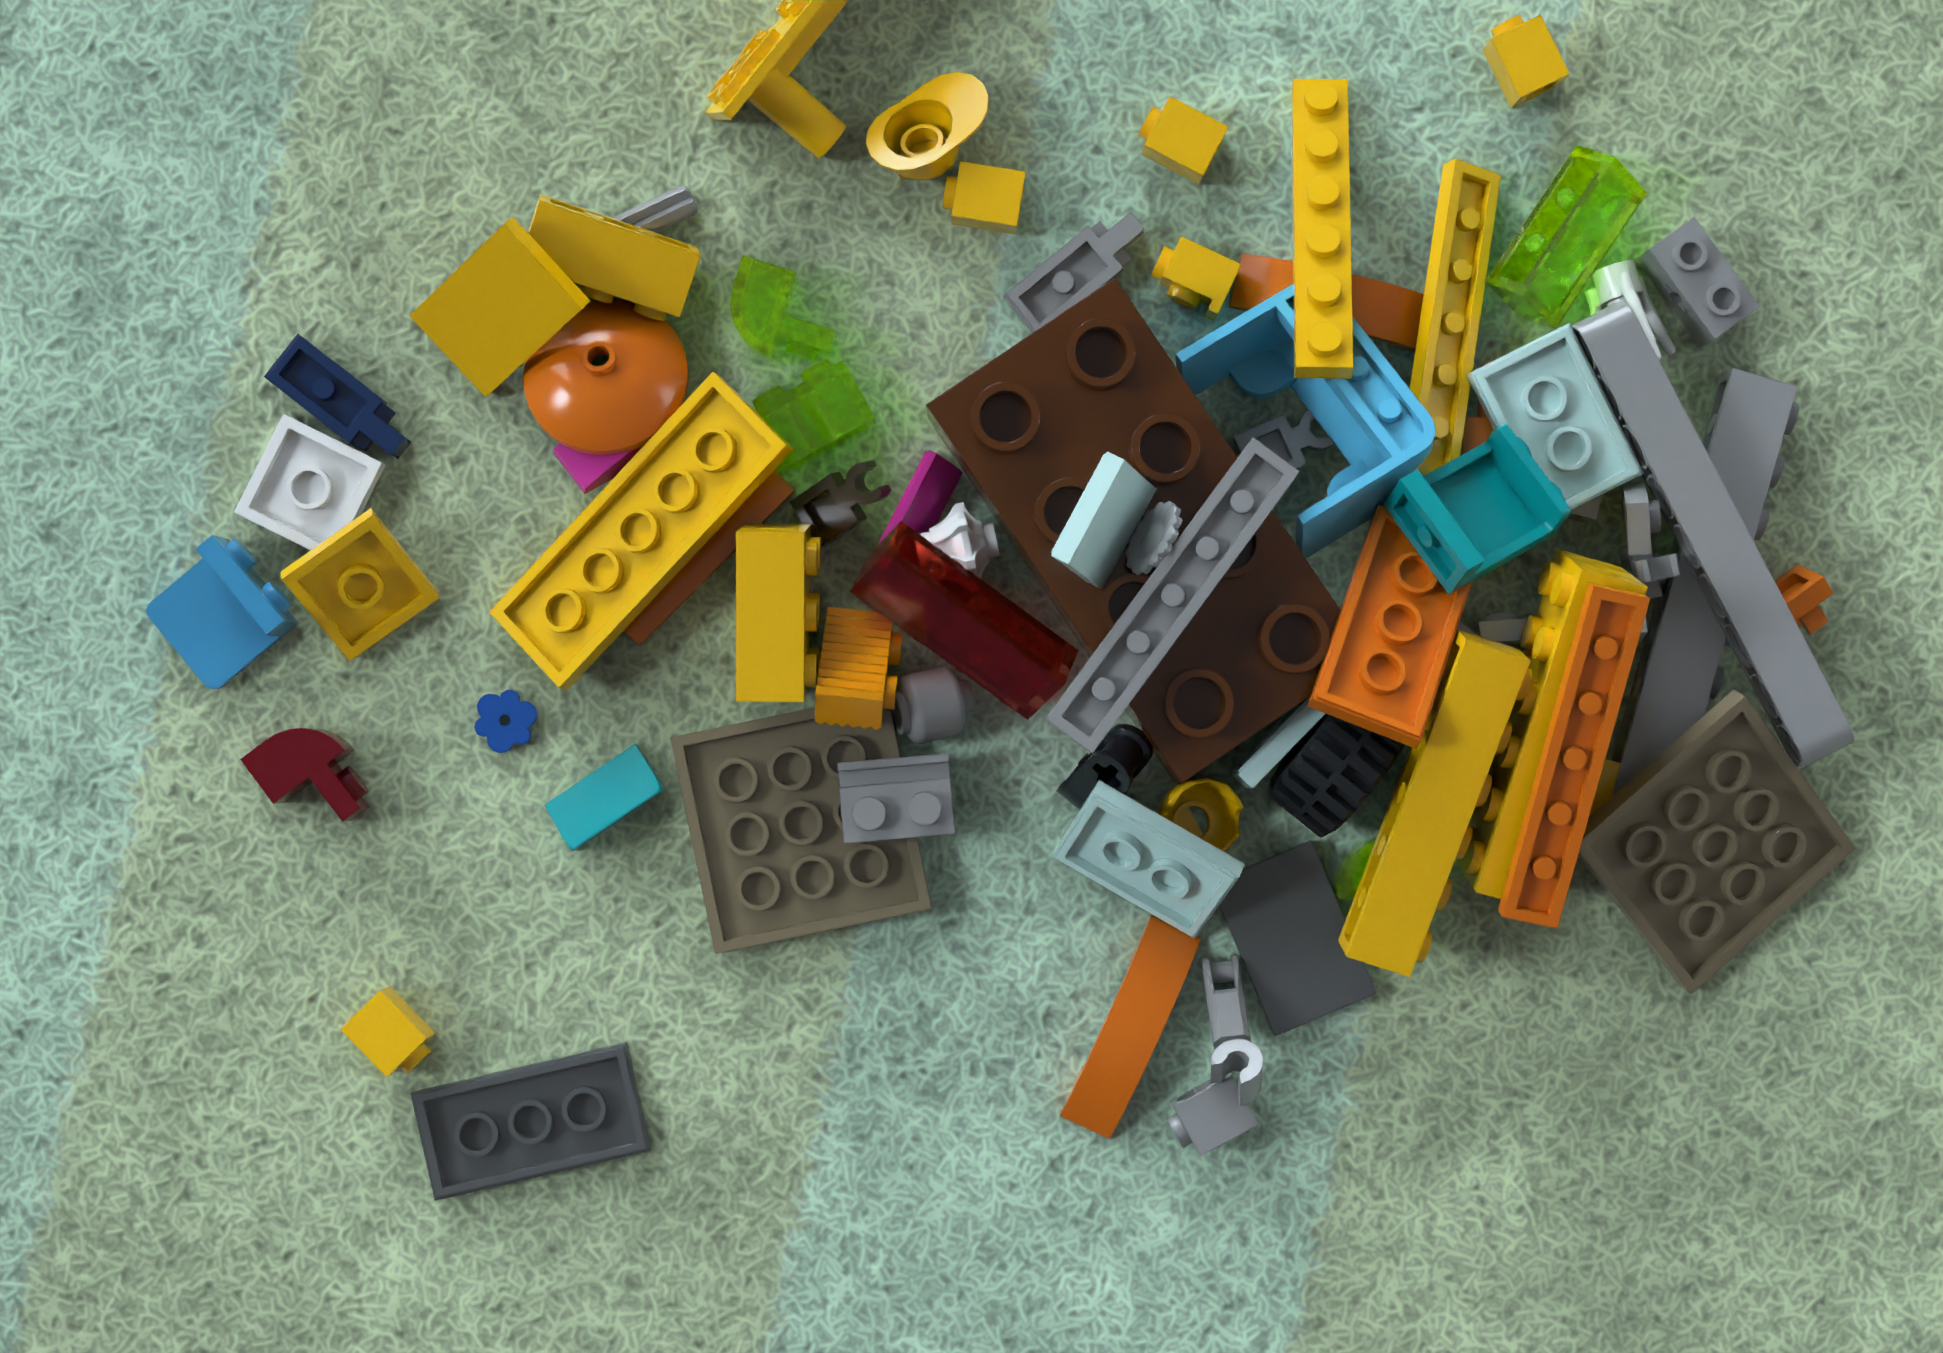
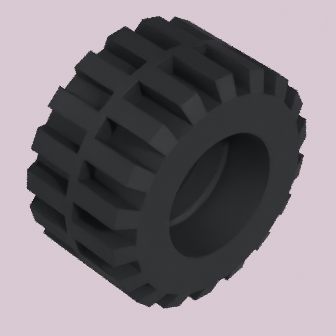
M1325 714L1286 755L1270 780L1267 795L1317 836L1324 837L1342 826L1362 805L1394 764L1405 744Z

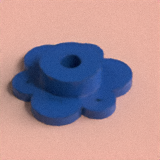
M505 690L500 696L486 694L478 701L477 711L481 718L475 722L474 728L479 736L487 737L488 746L493 751L504 753L509 751L514 746V743L523 745L529 742L531 731L528 727L536 722L538 716L537 709L530 702L520 701L519 694L514 690ZM504 715L510 717V723L507 726H504L501 722Z

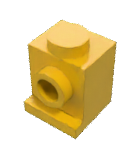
M1181 236L1175 250L1164 246L1151 276L1160 280L1159 284L1169 288L1166 296L1172 301L1190 309H1196L1198 303L1208 306L1204 317L1214 321L1241 264Z

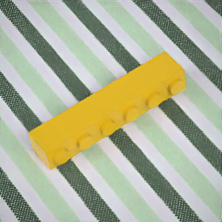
M1457 629L1422 740L1416 749L1410 747L1339 936L1338 942L1346 957L1407 977L1411 976L1416 961L1422 963L1425 960L1432 941V931L1428 930L1435 911H1442L1450 897L1452 880L1448 877L1455 858L1462 859L1471 841L1472 829L1468 826L1475 806H1483L1489 795L1492 776L1488 772L1495 754H1502L1508 745L1512 732V723L1508 719L1515 701H1522L1525 698L1531 684L1532 669L1528 668L1531 660L1519 649Z

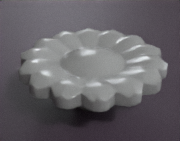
M1171 501L1166 503L1159 502L1153 509L1148 510L1143 519L1138 522L1135 531L1129 539V546L1125 553L1127 558L1126 566L1136 575L1141 573L1148 574L1153 567H1158L1163 557L1170 553L1173 544L1178 538V529L1182 523V518L1179 517L1181 509Z

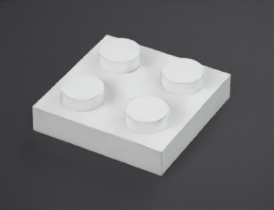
M283 414L234 513L312 550L362 514L386 464Z

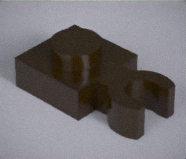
M874 460L857 463L852 466L847 472L846 479L843 478L840 471L831 473L790 501L801 523L811 524V537H821V548L828 546L868 519L860 504L867 505L879 502L890 494L891 488L889 485L880 486L873 491H870L865 485L864 478L866 473L877 466Z

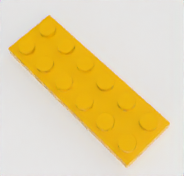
M713 371L489 613L559 688L568 690L794 449L720 375Z

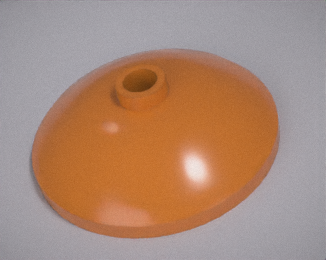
M613 299L612 303L598 300L590 301L525 361L523 373L525 397L539 426L551 438L563 446L586 454L613 455L628 452L645 445L684 403L688 390L689 366L687 356L679 336L666 320L652 319L633 310L635 303L621 299ZM599 355L609 357L608 362L602 366H593L591 364L592 360Z

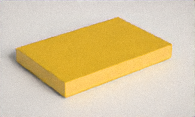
M511 217L409 316L472 384L487 397L580 312L590 300L517 220Z

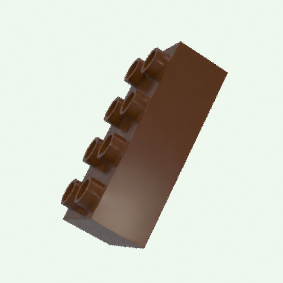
M1113 278L926 404L928 420L1089 658L1156 569V567H1153L1148 574L1141 573L1136 575L1126 566L1127 558L1125 553L1129 546L1128 542L1102 590L1086 582L1051 556L1052 549L1102 456L1108 451L1124 459L1156 488L1140 520L1143 519L1148 510L1153 509L1159 502L1166 503L1171 501L1181 509L1179 517L1182 518V523L1178 529V538L1237 459L1235 453L1116 278ZM1273 509L1125 709L1135 726L1144 732L1153 746L1154 754L1174 782L1183 783L1310 697L1323 659L1327 654L1340 608Z

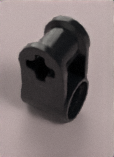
M1117 724L1111 728L1093 754L1086 753L1078 762V766L1061 783L1056 791L1079 810L1099 780L1126 795L1133 779L1150 761L1153 755V746L1139 728L1129 724Z

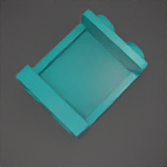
M1505 423L1495 428L1483 444L1425 476L1417 469L1401 478L1383 504L1449 595L1552 537L1571 513V509L1566 503L1561 489L1547 478L1532 458L1527 444L1521 438L1516 437Z

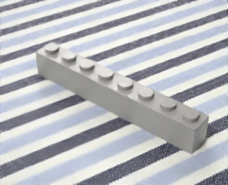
M1732 368L1720 375L1702 443L1753 541H1759L1765 532L1769 519V509L1763 507L1769 487L1774 488L1777 485L1784 467V456L1778 455L1784 434L1789 435L1792 432L1798 418L1799 403L1793 402L1798 386ZM1675 538L1670 554L1677 553L1681 575L1666 578V584L1660 586L1662 596L1657 597L1611 758V761L1621 763L1612 795L1616 794L1704 716L1709 698H1716L1723 682L1724 668L1718 665L1724 645L1730 646V643Z

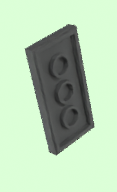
M627 1042L424 1088L410 1093L435 1201L648 1152L652 1149Z

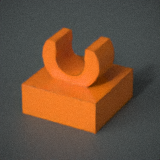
M1797 564L1775 580L1798 627L1803 625L1807 634L1812 635L1828 623L1827 617L1818 606L1834 594L1824 576Z

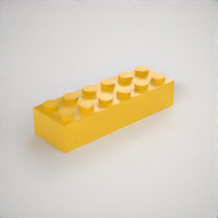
M1557 549L1554 561H1548L1542 569L1538 582V593L1542 595L1536 616L1530 615L1527 618L1520 641L1521 647L1525 648L1523 654L1531 660L1528 667L1532 669L1531 684L1525 698L1522 701H1515L1508 719L1512 723V732L1508 745L1502 754L1496 753L1488 772L1492 776L1489 795L1483 806H1475L1468 824L1472 829L1468 850L1462 859H1456L1457 865L1476 893L1498 899L1502 897L1588 582L1646 595L1648 586L1620 566Z

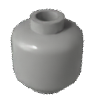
M936 666L904 674L897 682L895 709L891 710L894 727L900 735L907 734L910 740L918 744L958 735L966 725L967 713L974 710L973 694L969 683L965 679L959 681L953 671L945 666Z

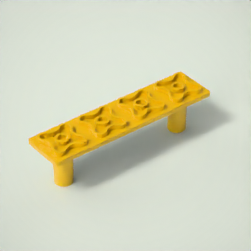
M782 0L775 10L781 16L779 21L766 32L760 29L752 37L736 61L708 93L707 98L713 103L705 113L713 120H731L748 100L816 158L819 159L825 155L842 135L846 124L791 77L790 73L849 0Z

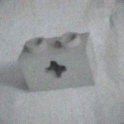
M1695 217L1636 258L1699 347L1713 341L1760 307Z

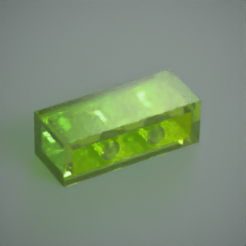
M1576 145L1485 280L1486 284L1521 317L1556 330L1648 193L1617 157Z

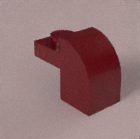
M313 728L284 730L269 737L240 759L273 804L287 802L313 782L342 822L352 821L370 808L362 797L369 791L361 777L350 766L342 770L338 765L341 760L355 750L346 740L332 732Z

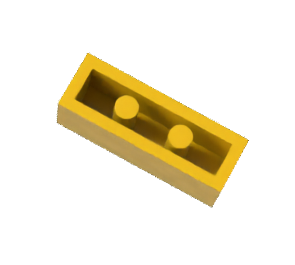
M543 194L539 195L528 230L529 235L574 283L582 285L581 291L587 297L605 303H612L614 296L634 302L633 310L646 317L665 321L666 315L670 314L680 318L701 256L698 247Z

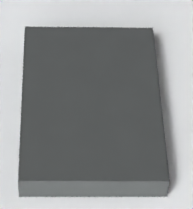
M1311 840L1242 870L1240 877L1219 907L1274 1036H1278L1377 994L1364 962L1346 957L1338 942L1345 923V917Z

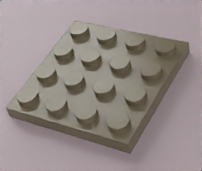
M1733 689L1589 817L1578 856L1677 983L1689 994H1692L1856 848L1747 698Z
M815 707L670 737L715 954L932 909L917 837L844 843L837 763L901 757L890 709L883 710L882 726L877 730L871 727L863 729L861 726L852 728L848 724L841 727L837 723L830 726L826 722L820 725L814 721Z

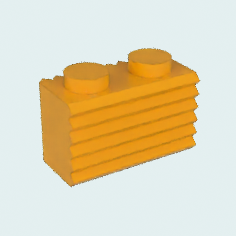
M827 607L815 692V722L820 725L826 722L830 726L837 723L841 727L848 724L852 728L861 726L863 729L871 727L877 730L882 726L883 710L895 709L898 676H888L889 665L900 666L903 633L893 632L894 613Z

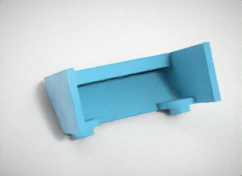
M1292 284L1176 353V368L1195 396L1228 376L1244 394L1259 399L1272 397L1291 386L1350 463V466L1332 478L1328 486L1326 498L1297 515L1295 543L1304 557L1308 558L1372 518L1377 506H1383L1398 481L1414 472L1429 455L1434 444L1435 424L1427 410L1353 316L1352 379L1294 378V294Z

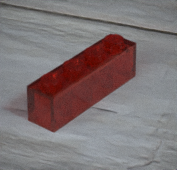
M902 521L896 525L866 558L849 591L868 607L876 610L908 633L914 640L926 646L951 664L957 671L969 677L998 698L1000 702L1009 706L1027 720L1065 685L1079 651L974 573L966 570L960 563Z

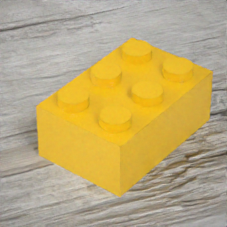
M745 523L736 531V702H804L810 688H816L821 648L811 647V632H817L818 626L821 624V593L811 592V575L817 576L818 571L821 570V537H811V524Z

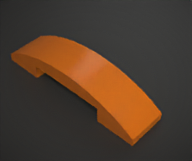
M1241 254L1239 262L1241 266L1236 275L1229 307L1247 312L1292 285L1293 261ZM1352 274V316L1368 337L1386 342L1391 347L1415 352L1424 294Z
M1150 916L1114 1001L1060 1113L1061 1117L1104 1137L1111 1138L1162 1034L1201 938L1196 937L1194 939L1170 924Z

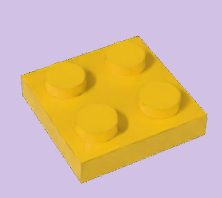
M372 508L280 572L281 580L349 661L439 599L437 589Z

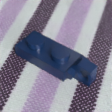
M300 334L294 337L264 376L346 442L353 446L357 445L365 452L375 442L391 456L399 459L411 444L409 439L388 424L396 412L387 406L385 400Z

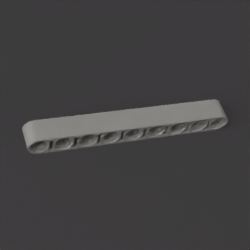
M1620 300L1573 324L1571 327L1644 473L1642 477L1654 500H1659L1660 511L1789 757L1799 768L1803 769L1853 743L1852 729L1633 310L1626 302Z

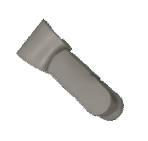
M1237 954L1230 955V961L1211 963L1209 957L1202 958V975L1212 1041L1215 1049L1211 1056L1210 1083H1222L1229 1072L1240 1071L1239 1104L1240 1106L1247 1105L1258 1097L1262 1089L1263 1055L1260 1049L1251 1042ZM1233 982V989L1214 991L1213 984Z

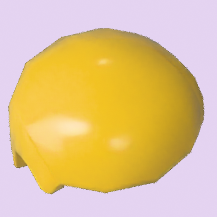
M1209 777L1187 779L1168 790L1161 801L1158 814L1225 852L1233 844V841H1236L1240 836V812L1244 807L1242 800L1228 783ZM1189 807L1198 808L1206 815L1208 824L1204 834H1202Z

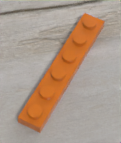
M1588 582L1498 911L1502 917L1558 929L1650 602V598L1645 594Z

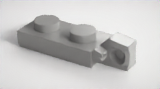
M1131 212L1109 230L1101 221L1091 228L1087 226L1003 296V299L1031 333L1035 332L1123 271V267L1131 261V257L1124 249L1144 234V227Z

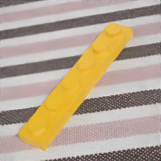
M1293 79L1291 107L1294 378L1352 379L1353 321L1348 79Z
M1456 158L1443 164L1410 382V390L1430 414L1435 424L1433 448L1417 467L1423 476L1456 459L1461 453L1471 385L1466 374L1473 371L1501 175Z

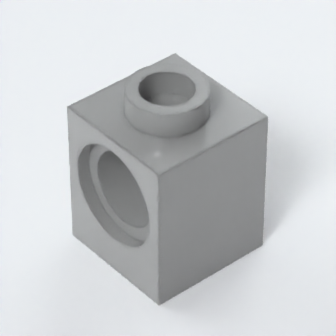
M1230 1072L1222 1083H1210V1080L1195 1087L1197 1093L1194 1089H1191L1171 1100L1170 1102L1177 1114L1167 1118L1181 1146L1185 1148L1193 1143L1200 1156L1259 1125L1249 1105L1240 1106L1238 1097L1239 1087Z

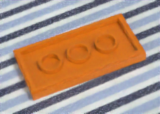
M1378 505L1372 515L1308 707L1416 749L1422 740L1472 582L1449 595L1383 506Z

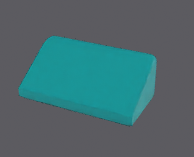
M634 744L545 804V807L572 852L666 790V787L637 744Z

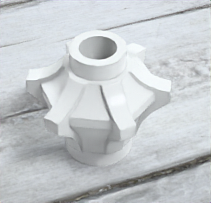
M963 502L954 504L948 516L939 524L929 528V532L916 534L925 577L939 575V577L962 581L972 589L982 587L983 572L990 563V558L1000 556L994 524L982 526V522L968 512Z

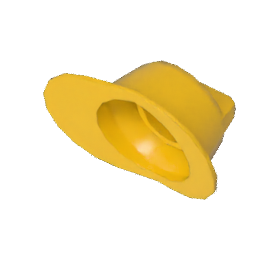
M961 72L942 74L926 82L899 103L889 107L875 118L867 131L866 146L871 158L881 167L896 171L903 180H931L943 175L951 169L959 154V146L981 127L988 113L989 96L984 84L973 75Z

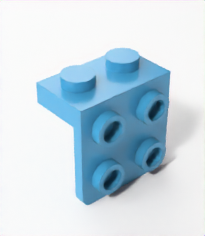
M211 535L195 549L203 559L147 605L146 613L204 685L210 689H220L299 623L288 611L292 607V603L284 592L272 581L265 583L253 569L257 562L249 550L236 538L230 541L226 538Z

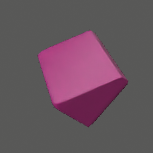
M931 450L925 451L878 543L880 552L909 567H915L920 557L916 534L929 532V528L935 526L939 521L963 474L959 468Z

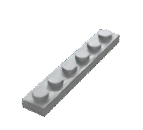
M1253 437L1173 544L1170 553L1156 567L1045 720L1093 754L1300 471Z

